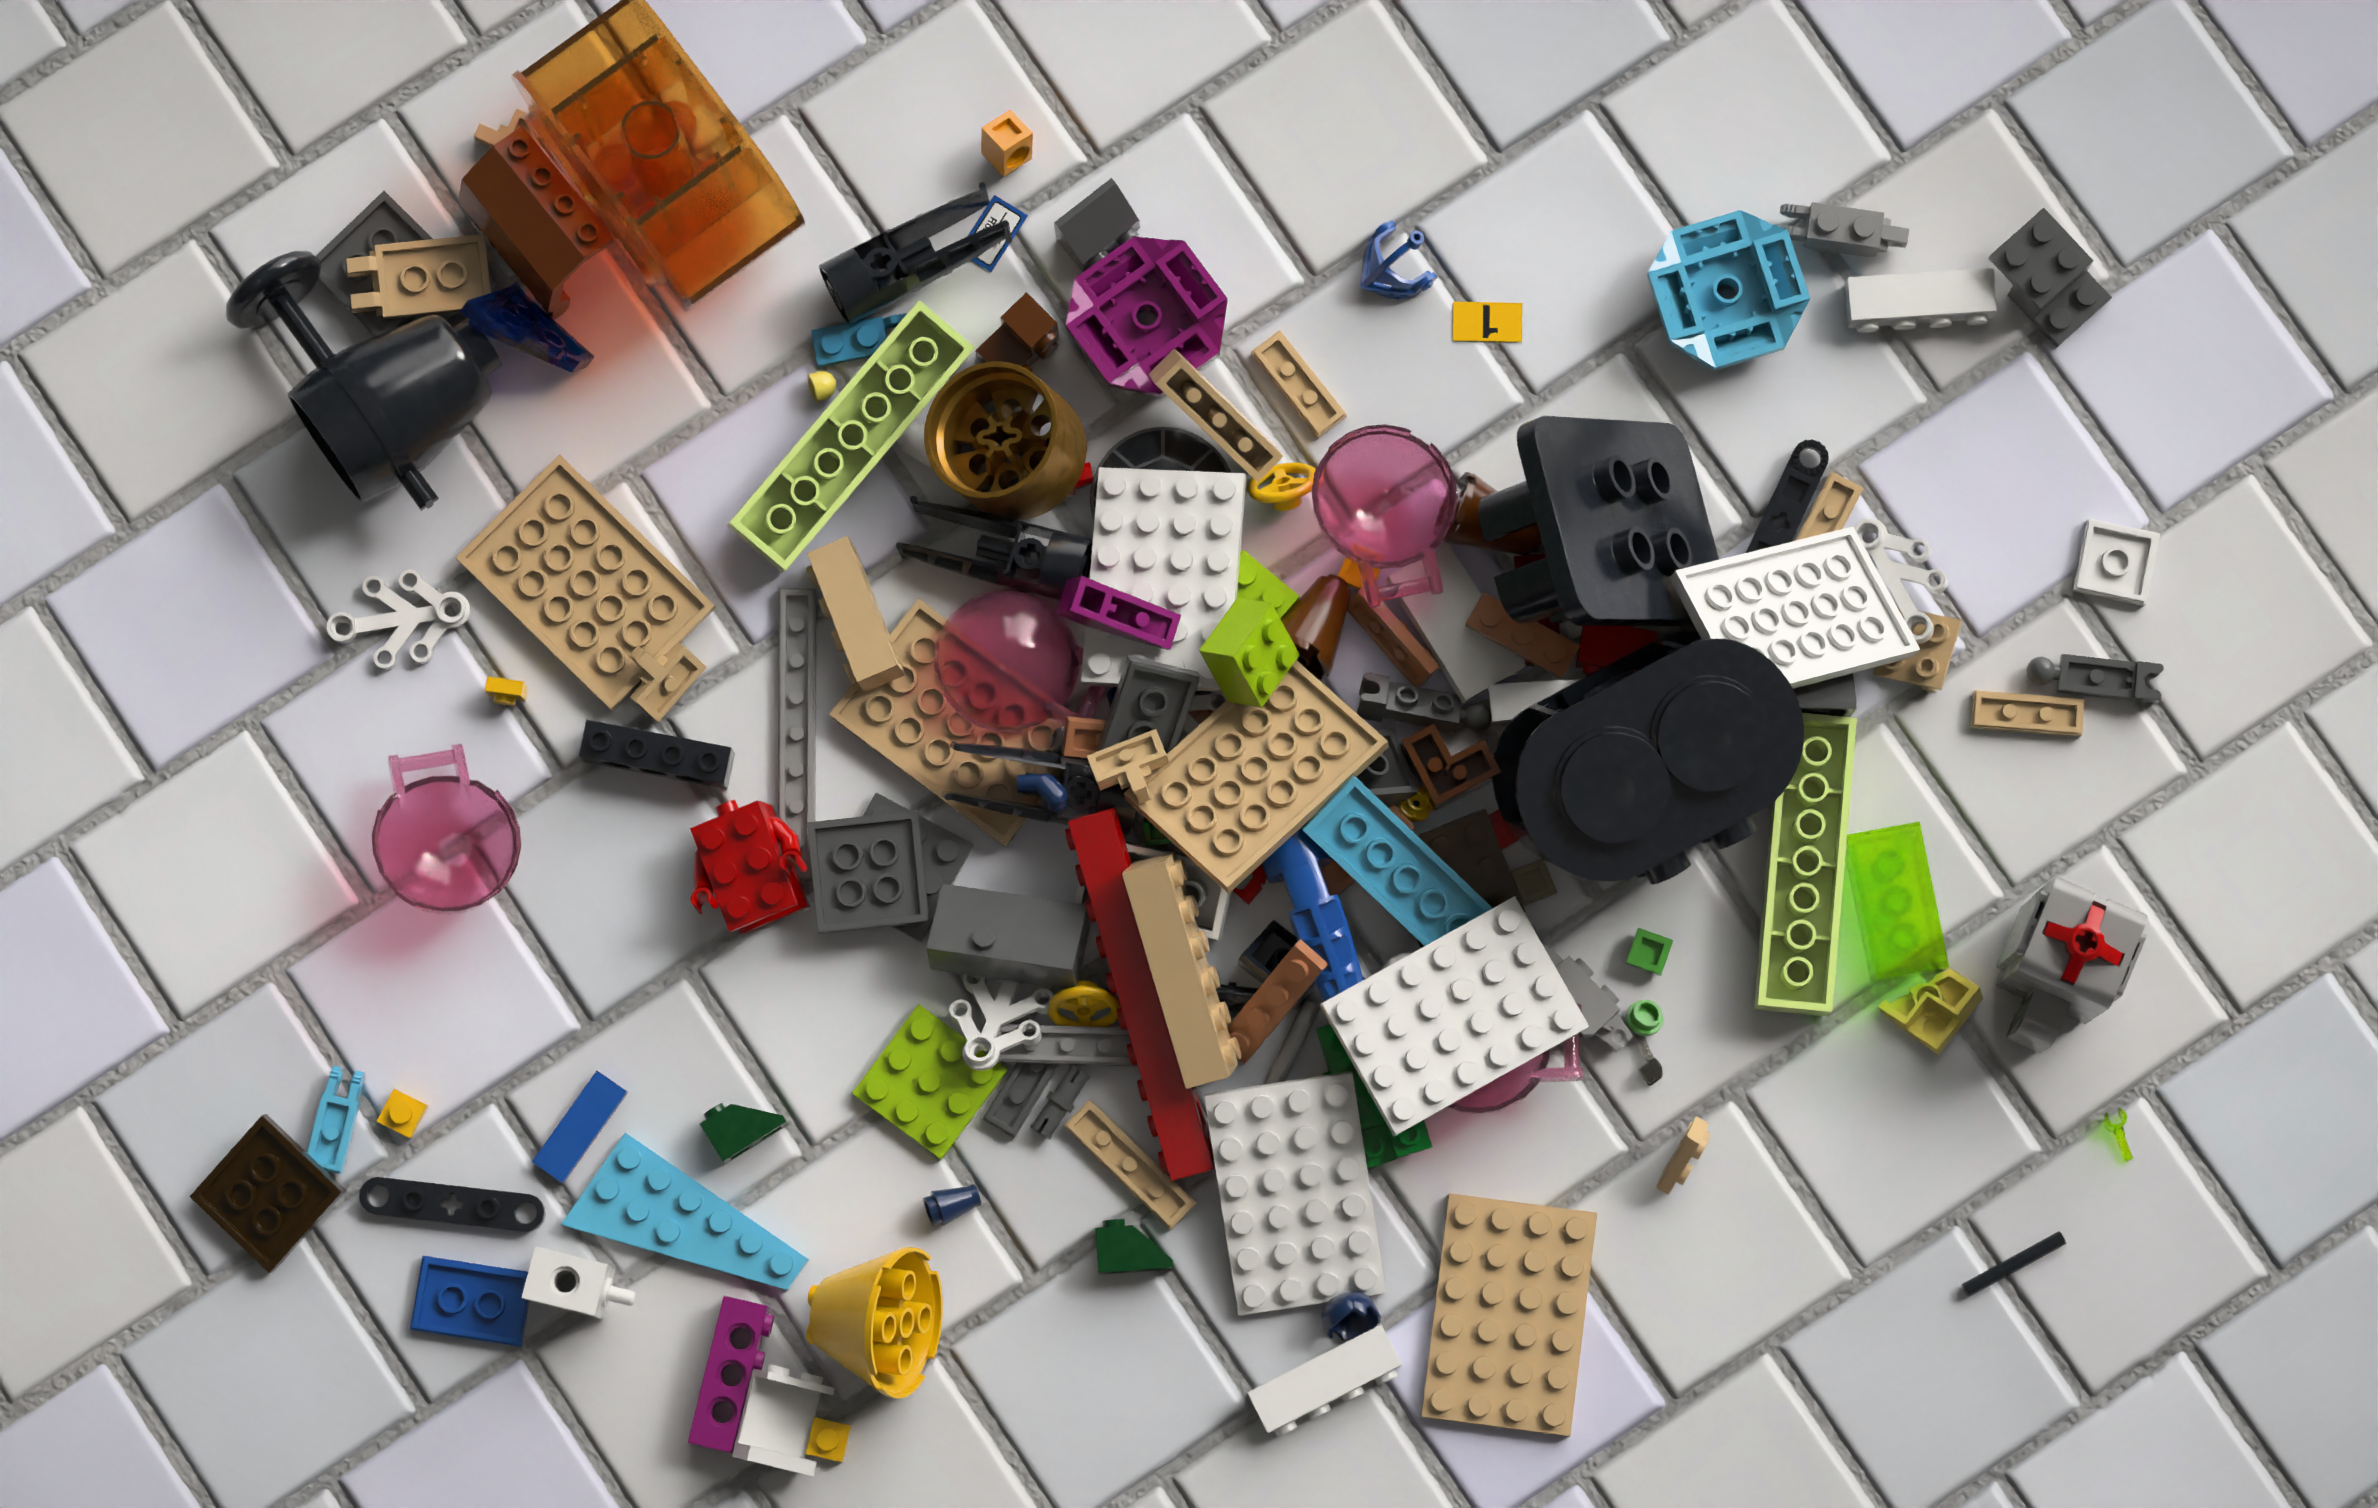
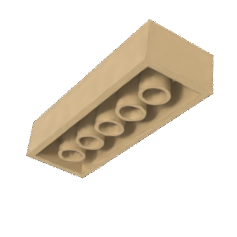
M1175 851L1134 862L1122 875L1185 1087L1188 1089L1228 1078L1237 1067V1060L1241 1059V1051L1236 1037L1230 1038L1226 1025L1231 1023L1227 1004L1225 1001L1220 1002L1216 988L1220 987V980L1215 966L1209 967L1205 953L1210 951L1205 931H1199L1195 917L1199 916L1196 899L1193 894L1188 896L1184 881L1188 880V872L1183 859H1177Z

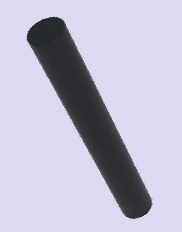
M2058 1231L1961 1284L1965 1294L1971 1297L2066 1245L2065 1238Z

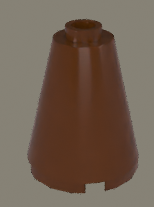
M1465 472L1458 481L1464 484L1463 488L1458 493L1452 491L1444 509L1439 529L1445 532L1438 535V539L1447 543L1518 555H1529L1531 551L1537 552L1542 544L1538 525L1510 533L1492 541H1484L1478 517L1479 503L1484 496L1498 491L1475 474Z
M1333 574L1320 576L1281 619L1300 654L1297 661L1318 680H1321L1324 674L1328 677L1333 669L1351 596L1347 582Z

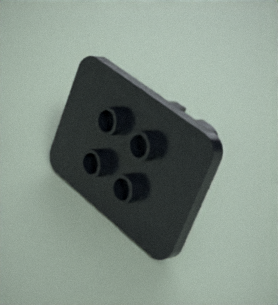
M1541 416L1523 423L1517 431V447L1526 481L1484 496L1480 500L1478 507V517L1484 541H1492L1538 525L1546 558L1494 577L1500 601L1507 614L1518 623H1533L1549 617L1551 623H1564L1570 620L1578 626H1695L1670 577L1676 570L1719 560L1690 449L1680 430L1670 423Z

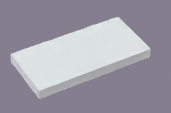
M1449 543L1387 577L1386 582L1463 704L1488 690V685L1499 684L1526 667L1520 656L1465 626L1481 594Z

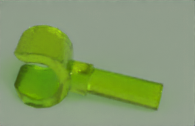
M2118 1108L2121 1123L2117 1125L2111 1123L2106 1112L2103 1125L2106 1130L2114 1133L2125 1162L2132 1160L2133 1157L2124 1131L2127 1114L2122 1108Z

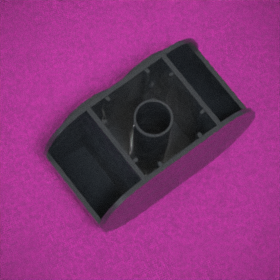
M1693 631L1667 634L1518 713L1505 727L1494 752V759L1501 770V774L1492 779L1495 800L1505 824L1515 838L1533 854L1565 871L1582 878L1597 881H1619L1647 876L1651 885L1658 884L1680 874L1691 865L1685 850L1700 842L1707 843L1713 841L1716 849L1720 850L1746 839L1757 830L1751 815L1768 807L1784 792L1799 765L1804 742L1802 711L1797 696L1782 671L1758 650L1729 639H1701L1699 633Z

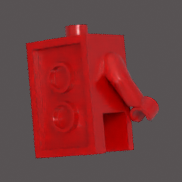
M731 800L715 807L718 817L690 828L697 846L693 865L694 892L690 897V902L699 914H702L701 908L704 903L709 902L713 909H716L719 904L729 932L738 929L739 933L744 935L810 908L795 865H798L802 872L807 870V865L801 858L798 836L781 818L776 817L771 804L757 800L738 808L736 800Z

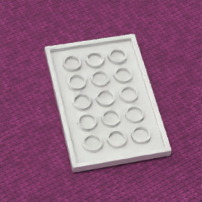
M1099 467L1090 579L1181 615L1170 650L1161 649L1086 626L1081 683L1083 685L1118 687L1127 656L1129 655L1197 671L1200 679L1196 691L1222 692L1199 650L1237 599L1246 487L1245 473Z
M1854 527L1676 570L1670 577L1701 639H1729L1758 650L1782 671L1793 689L1912 658L1920 650Z
M1515 896L1320 1004L1321 1009L1393 1136L1416 1125L1589 1027Z
M1352 1071L1204 1094L1238 1316L1325 1303L1344 1292H1362L1367 1296L1386 1293Z

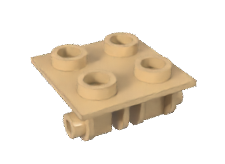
M1923 612L1933 623L1934 632L1932 637L1927 642L1918 644L1920 650L1914 657L1877 666L1874 669L1873 675L1923 686V690L1936 693L1937 689L1942 690L1962 620ZM1917 625L1913 630V634H1923L1925 625Z

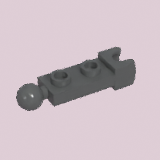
M2062 654L2059 666L2054 665L2050 659L2042 656L2032 659L2026 669L2028 678L2034 684L2046 685L2052 680H2058L2057 692L2130 700V702L2157 704L2161 699L2159 691L2149 689L2145 684L2146 677H2157L2164 670V666L2159 663L2142 661L2136 663Z
M1365 673L1363 675L1359 689V696L1361 698L1356 712L1363 719L1382 722L1384 718L1425 727L1435 724L1437 729L1451 732L1457 731L1459 722H1464V725L1473 732H1481L1487 729L1491 723V712L1481 703H1474L1464 708L1461 707V700L1457 694L1391 682L1389 676Z

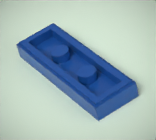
M596 1070L532 1162L564 1184L628 1092Z

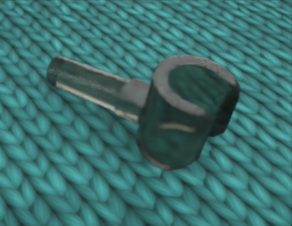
M1635 1034L1643 1058L1647 1062L1638 1071L1647 1085L1651 1086L1662 1078V1066L1654 1058L1653 1053H1651L1645 1036Z

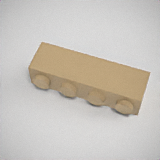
M1175 348L1149 373L1153 382L1257 482L1284 457L1276 445Z
M843 537L808 552L807 555L811 566L806 567L813 586H820L824 596L818 599L825 618L827 620L832 618L836 630L831 631V635L838 651L844 650L849 662L843 664L851 684L858 683L864 692H868L905 676L856 547L849 537Z

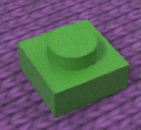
M1638 928L1625 964L1661 976L1673 940Z

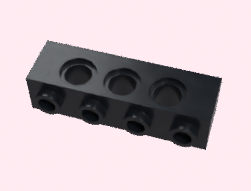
M586 720L579 757L586 763L722 789H728L735 756L733 749L728 746Z

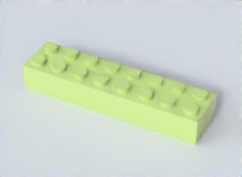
M919 300L727 526L779 571L785 572L975 347Z
M1802 713L1804 742L1799 765L1784 792L1771 804L1754 1009L1828 1017L1833 1011L1857 718Z

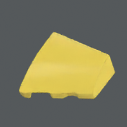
M1949 968L1935 975L1934 979L1930 982L1919 983L1909 988L1910 993L1890 1003L1888 1000L1883 1001L1878 1008L1880 1012L1902 1030L1939 1055L1983 1000V996L1979 986Z

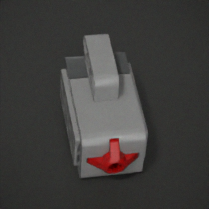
M2057 876L2036 892L2031 899L2021 906L1996 965V968L2001 969L1995 986L2023 998L2010 1024L2006 1039L2042 1053L2054 1044L2066 1016L2086 1024L2108 1010L2114 1001L2122 997L2147 937V934L2142 932L2148 915L2109 898L2107 900L2095 896V892Z

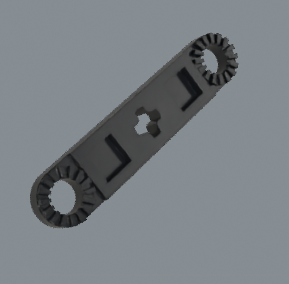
M1813 439L1804 440L1795 447L1746 553L1792 542L1828 464V451L1821 442ZM1807 449L1816 451L1820 457L1819 465L1813 468H1806L1800 462V453ZM1781 514L1786 517L1785 523L1790 527L1789 529L1782 528L1778 533L1773 530L1774 524L1770 522V518L1777 519Z
M374 1177L367 1180L362 1185L359 1193L360 1203L366 1211L375 1215L530 1232L539 1228L546 1216L542 1201L534 1195L384 1177ZM382 1185L387 1188L389 1199L383 1206L375 1207L370 1203L369 1193L373 1187ZM451 1194H457V1200L463 1202L462 1209H456L454 1215H449V1210L443 1207V1201L450 1200ZM524 1202L534 1204L537 1210L535 1219L527 1224L521 1223L516 1217L518 1206Z

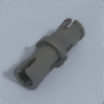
M1070 1065L1054 1093L1050 1091L1047 1095L1048 1102L1030 1127L1050 1140L1067 1112L1071 1113L1074 1109L1072 1103L1091 1077L1083 1071H1079L1077 1067Z

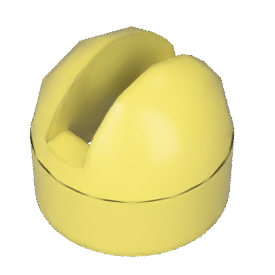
M817 371L807 375L809 389L815 402L826 400L833 395L836 389V380L832 374L826 371Z

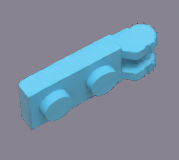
M333 1066L326 1091L321 1095L307 1153L326 1171L343 1174L360 1106L358 1100L361 1096L365 1072L355 1071L351 1079L348 1098L336 1096L342 1081V1067Z

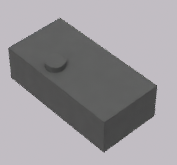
M942 884L926 947L930 969L1061 989L1076 987L1091 926L1086 904Z

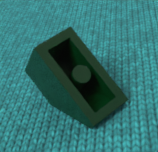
M723 1103L705 1112L703 1115L706 1120L700 1123V1126L725 1164L789 1125L783 1115L735 1104L725 1107Z
M1125 1219L1104 1220L1103 1227L1095 1228L1099 1275L1173 1269V1260L1133 1225L1125 1226Z

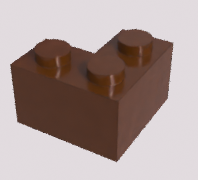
M1026 292L1000 317L1001 326L975 351L976 357L981 363L992 361L1009 362L1032 372L1031 365L1040 357L1043 360L1047 359L1058 348V323Z
M1435 724L1401 740L1400 746L1421 788L1427 794L1433 811L1491 783L1494 777L1501 774V770L1485 740L1451 756Z

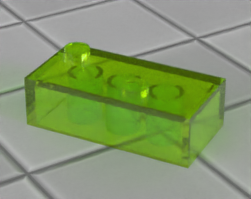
M1920 821L1847 834L1845 858L1871 985L1945 971L1950 966Z

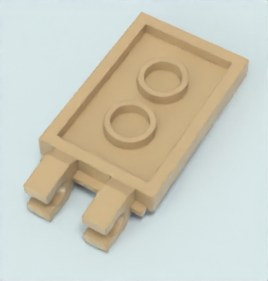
M484 234L374 245L375 251H369L370 256L346 258L348 277L372 274L374 292L350 294L352 313L376 310L377 316H383V319L493 308Z

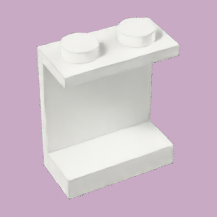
M768 1364L767 1371L753 1369L732 1457L814 1476L817 1462L805 1459L810 1432L820 1393L833 1395L835 1388L822 1385L823 1377L801 1372L800 1379L789 1377L790 1369Z

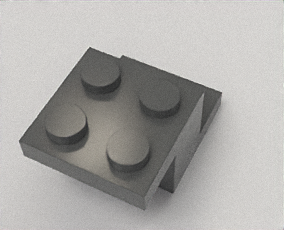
M2045 208L2041 209L1988 258L2013 284L2007 296L2056 348L2112 298L2087 271L2094 260Z

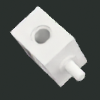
M535 1246L522 1298L530 1302L603 1320L608 1301L632 1306L636 1293L612 1286L616 1269L608 1264ZM574 1274L576 1285L573 1290L566 1293L562 1289V1281L567 1275Z

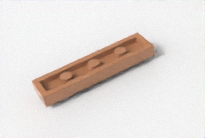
M1301 939L1291 948L1227 1027L1230 1038L1236 1037L1241 1051V1059L1239 1060L1243 1064L1252 1058L1328 966V963Z

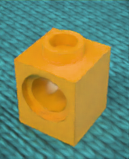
M1011 110L981 127V154L1003 177L1032 159L1033 133Z

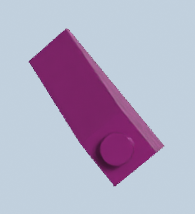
M1084 576L1067 580L1056 613L1087 627L1165 650L1171 649L1181 615Z

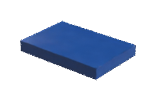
M422 1256L410 1330L522 1347L530 1302L522 1298L528 1272Z

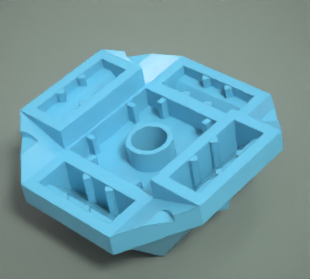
M1742 210L1670 231L1647 274L1669 344L1714 371L1784 350L1810 301L1788 230L1775 224L1772 225ZM1721 285H1730L1734 288L1736 296L1732 299H1724L1718 294L1717 288Z

